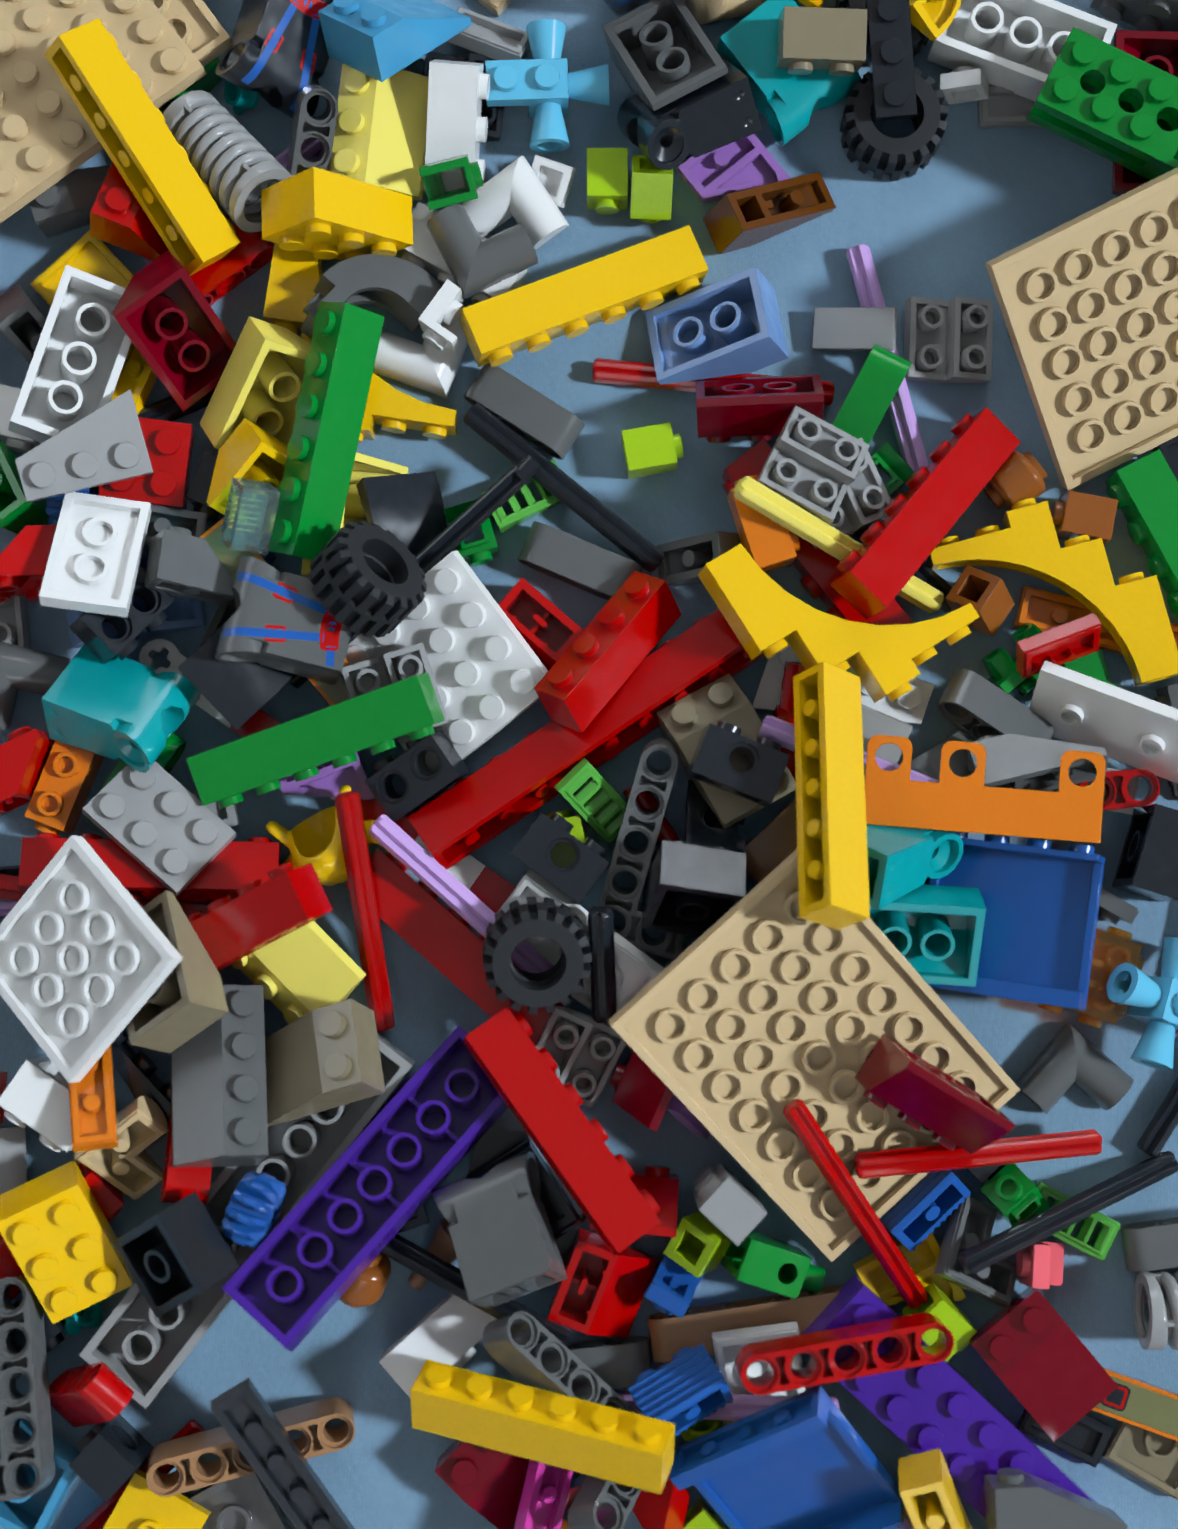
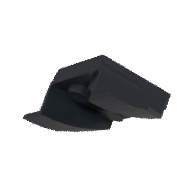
M508 1107L475 1144L470 1168L465 1178H481L497 1164L532 1151L540 1171V1199L544 1204L563 1265H565L579 1227L595 1234L598 1233L596 1230H590V1221L584 1213L580 1215L577 1213L531 1141V1138Z

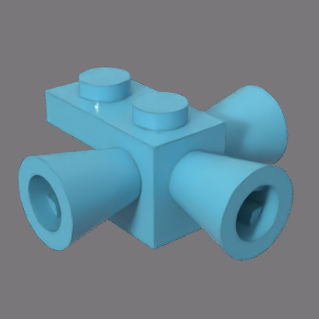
M540 19L532 21L526 26L533 59L485 61L486 74H490L489 98L486 101L487 107L528 106L529 118H534L529 148L538 153L550 154L563 152L570 147L563 118L569 117V99L609 106L608 64L568 73L567 58H561L566 25L559 20Z
M1163 937L1161 977L1147 976L1132 963L1125 962L1118 965L1112 971L1106 990L1108 998L1112 1002L1129 1005L1128 1016L1148 1024L1130 1059L1151 1068L1173 1071L1175 1030H1178V938Z

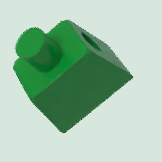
M752 1230L738 1246L732 1241L720 1262L736 1280L793 1299L799 1296L801 1288L818 1293L825 1280V1269L810 1264L811 1258L801 1249L755 1230Z

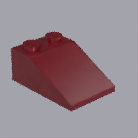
M1028 1287L1010 1302L1009 1307H1004L980 1327L970 1341L980 1356L1053 1442L1119 1387L1037 1288Z
M455 1440L438 1458L434 1472L467 1505L498 1529H514L530 1459ZM581 1485L573 1489L569 1488L564 1513L571 1507Z

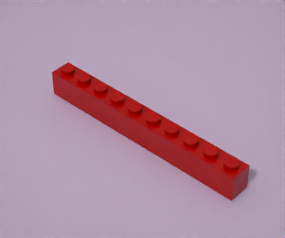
M718 609L709 616L698 619L691 628L675 639L667 640L657 651L646 657L583 733L551 721L539 730L528 733L520 743L505 753L491 758L484 767L469 777L458 780L450 790L435 800L421 805L417 812L408 817V820L435 860L445 869H449L560 794L554 788L555 785L583 758L597 769L660 726L657 716L658 711L728 673L732 677L763 657L764 653L751 660Z

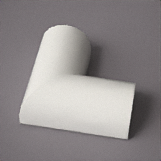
M520 156L484 183V186L477 189V199L458 203L462 204L466 209L477 233L484 237L513 216L517 223H521L534 249H538L569 226L524 156Z
M460 317L452 326L446 324L444 327L458 339L459 348L455 353L446 347L439 351L425 340L423 344H419L382 331L373 373L448 398L468 344L459 323Z

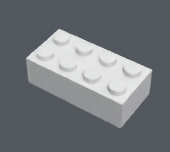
M961 0L960 7L951 24L934 40L927 60L951 70L960 66L981 68L989 84L1015 92L1014 94L1036 101L1073 27L1110 44L1118 24L1055 0Z
M65 266L12 413L8 431L43 443L111 401L132 342L111 314L126 288L74 267Z

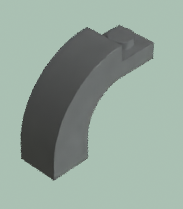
M365 254L347 258L329 268L321 276L313 291L316 295L303 309L307 317L300 330L312 340L313 321L318 311L319 302H346L351 305L371 304L381 307L390 312L413 333L420 326L418 318L443 285L421 267L398 257Z

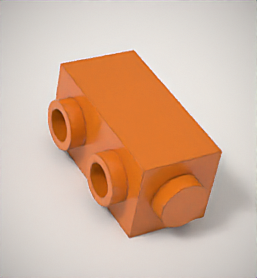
M758 475L749 476L756 481L758 479ZM735 488L730 489L727 500L741 543L761 570L768 572L792 564L797 557L796 551L800 550L798 535L737 500L733 495Z
M55 740L24 815L36 821L34 829L59 835L60 831L74 832L104 756Z

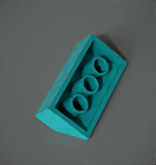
M923 884L880 910L869 906L870 919L927 984L976 987L986 907L979 888Z

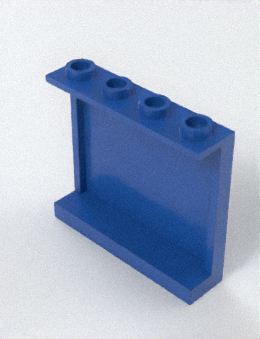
M950 831L960 836L964 843L961 860L956 868L947 876L940 879L930 878L929 885L979 888L986 907L977 981L976 987L928 985L933 988L1086 1010L1106 858L1094 854L1095 847L1089 845L1069 843L1068 851L1051 849L1052 842L1047 840L1026 838L1025 846L1009 844L1010 836L985 834L984 840L968 839L969 832Z
M820 1385L674 1449V1462L671 1468L670 1480L679 1491L694 1485L729 1529H897L904 1526L905 1505L899 1493V1485Z

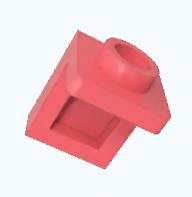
M1039 1241L1017 1253L1016 1272L1019 1276V1283L1038 1289H1049V1285H1062L1064 1245L1062 1243Z

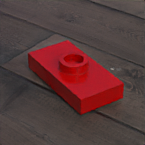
M1092 613L1061 626L1050 627L1042 633L1018 641L1016 669L1021 677L1028 678L1040 673L1045 660L1062 665L1098 651L1101 634L1100 620L1095 613Z

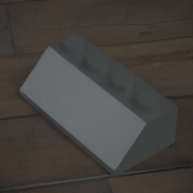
M223 985L228 1013L171 1052L172 1168L259 1166L268 1156L263 985Z

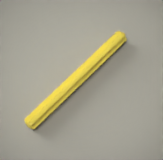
M745 476L736 484L733 495L737 500L841 561L851 550L856 549L858 551L862 547L861 543L751 477ZM914 575L898 593L899 596L927 613L938 611L944 600V594Z

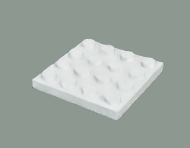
M457 550L451 551L424 574L425 578L423 580L427 584V591L424 593L425 598L391 633L379 638L375 635L370 638L360 634L349 644L346 659L352 665L423 642L448 719V723L433 728L435 732L443 730L457 753L464 760L539 700L534 687L548 670ZM409 735L397 739L405 751L409 750L405 745L410 740ZM428 750L425 755V764L433 772H436L439 767V759L434 752Z
M71 835L0 924V996L68 1083L80 1082L183 957L82 836Z

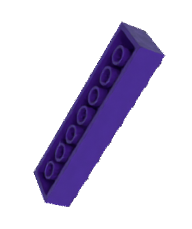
M460 1026L449 1035L221 1288L289 1351H294L430 1197L432 1190L437 1189L508 1108V1105L464 1045V1037L468 1033Z
M854 1274L839 1290L838 1295L802 1334L900 1316ZM884 1338L880 1341L877 1352L880 1354L891 1352L896 1345V1338ZM921 1338V1345H922V1346H929V1345ZM840 1346L834 1354V1360L838 1362L848 1360L853 1353V1346ZM945 1360L935 1364L839 1381L915 1454L940 1448L958 1494L985 1520L984 1475L997 1474V1471L1001 1468L1021 1469L1024 1472L1096 1502Z

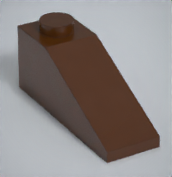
M815 172L726 194L702 219L720 255L753 246L832 212L836 206L820 172Z

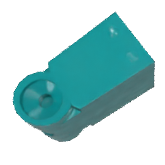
M766 0L719 38L717 53L747 76L756 108L761 114H764L771 134L778 145L782 147L809 126L810 117L814 112L834 106L851 92L857 81L861 83L862 78L858 71H854V74L851 76L838 77L829 75V70L813 69V72L808 75H792L788 73V68H777L778 17L784 6H799L794 0Z
M84 644L42 697V704L50 739L115 760L119 756L132 769L146 773L166 747L167 738L182 724L198 702L201 693L180 673L162 672L157 674L152 667L128 658L121 661L117 656L104 664Z
M866 824L869 906L880 910L922 886L927 877L940 879L947 876L956 868L961 860L964 846L961 837L945 830Z

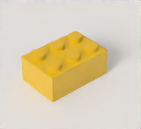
M311 167L261 190L262 239L278 243L279 247L283 250H304L313 253V257L317 259H337L343 261L347 258L365 254L396 256V251L413 245L412 196L317 167Z
M75 1160L0 1195V1233L52 1324L133 1285L132 1276L112 1243L117 1237Z

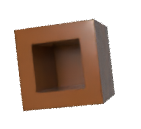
M1069 490L1060 498V501L1054 502L1051 510L1058 539L1066 541L1074 537L1088 535L1090 541L1102 538L1105 545L1112 538L1118 500Z
M968 565L945 598L952 611L971 603L979 618L970 623L968 627L994 637L1015 605L1002 578Z

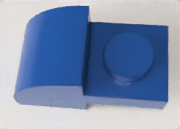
M664 1254L643 1296L649 1299L658 1311L667 1315L675 1314L683 1318L703 1276L696 1278Z

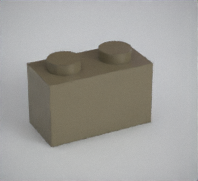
M784 6L778 17L777 68H788V73L792 75H808L813 72V69L829 70V75L844 77L853 75L854 71H859L866 61L867 9Z

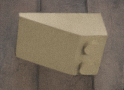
M729 673L657 712L662 737L671 741L676 746L679 753V763L686 773L702 732L708 724L717 725L718 721L733 724L742 729L741 736L754 741L759 737V731L762 726V722L750 701ZM738 750L730 753L729 763L731 767L737 772H746L749 767L747 755ZM787 766L785 767L773 802L796 790V782ZM690 777L724 829L764 807Z
M166 890L142 909L183 959L129 1022L127 1030L131 1045L170 1054L226 1015L228 1008L218 970L174 894Z
M347 999L312 1010L265 1038L267 1124L269 1126L385 1093L374 1011L353 999Z

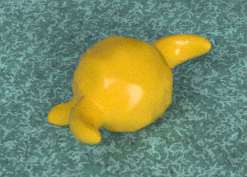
M348 785L341 786L338 794L351 791V787ZM336 806L321 810L296 825L290 831L276 821H269L266 824L265 829L290 850L291 854L283 864L292 862L294 868L312 863L321 885L334 886L347 881ZM364 820L368 849L371 843L381 845L369 834L370 826L375 820Z

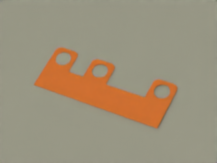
M874 735L868 741L865 771L866 824L1101 843L1106 761L1100 753L1075 750L1066 751L1061 756L1059 790L1058 792L984 786L986 749L980 743L946 742L941 750L938 783L910 780L912 743L908 738ZM886 743L897 745L903 753L902 764L893 771L881 769L875 760L877 749ZM960 749L971 751L977 759L976 770L967 777L955 775L949 766L951 755ZM1078 759H1087L1096 768L1095 780L1092 784L1085 787L1075 785L1068 775L1070 765Z

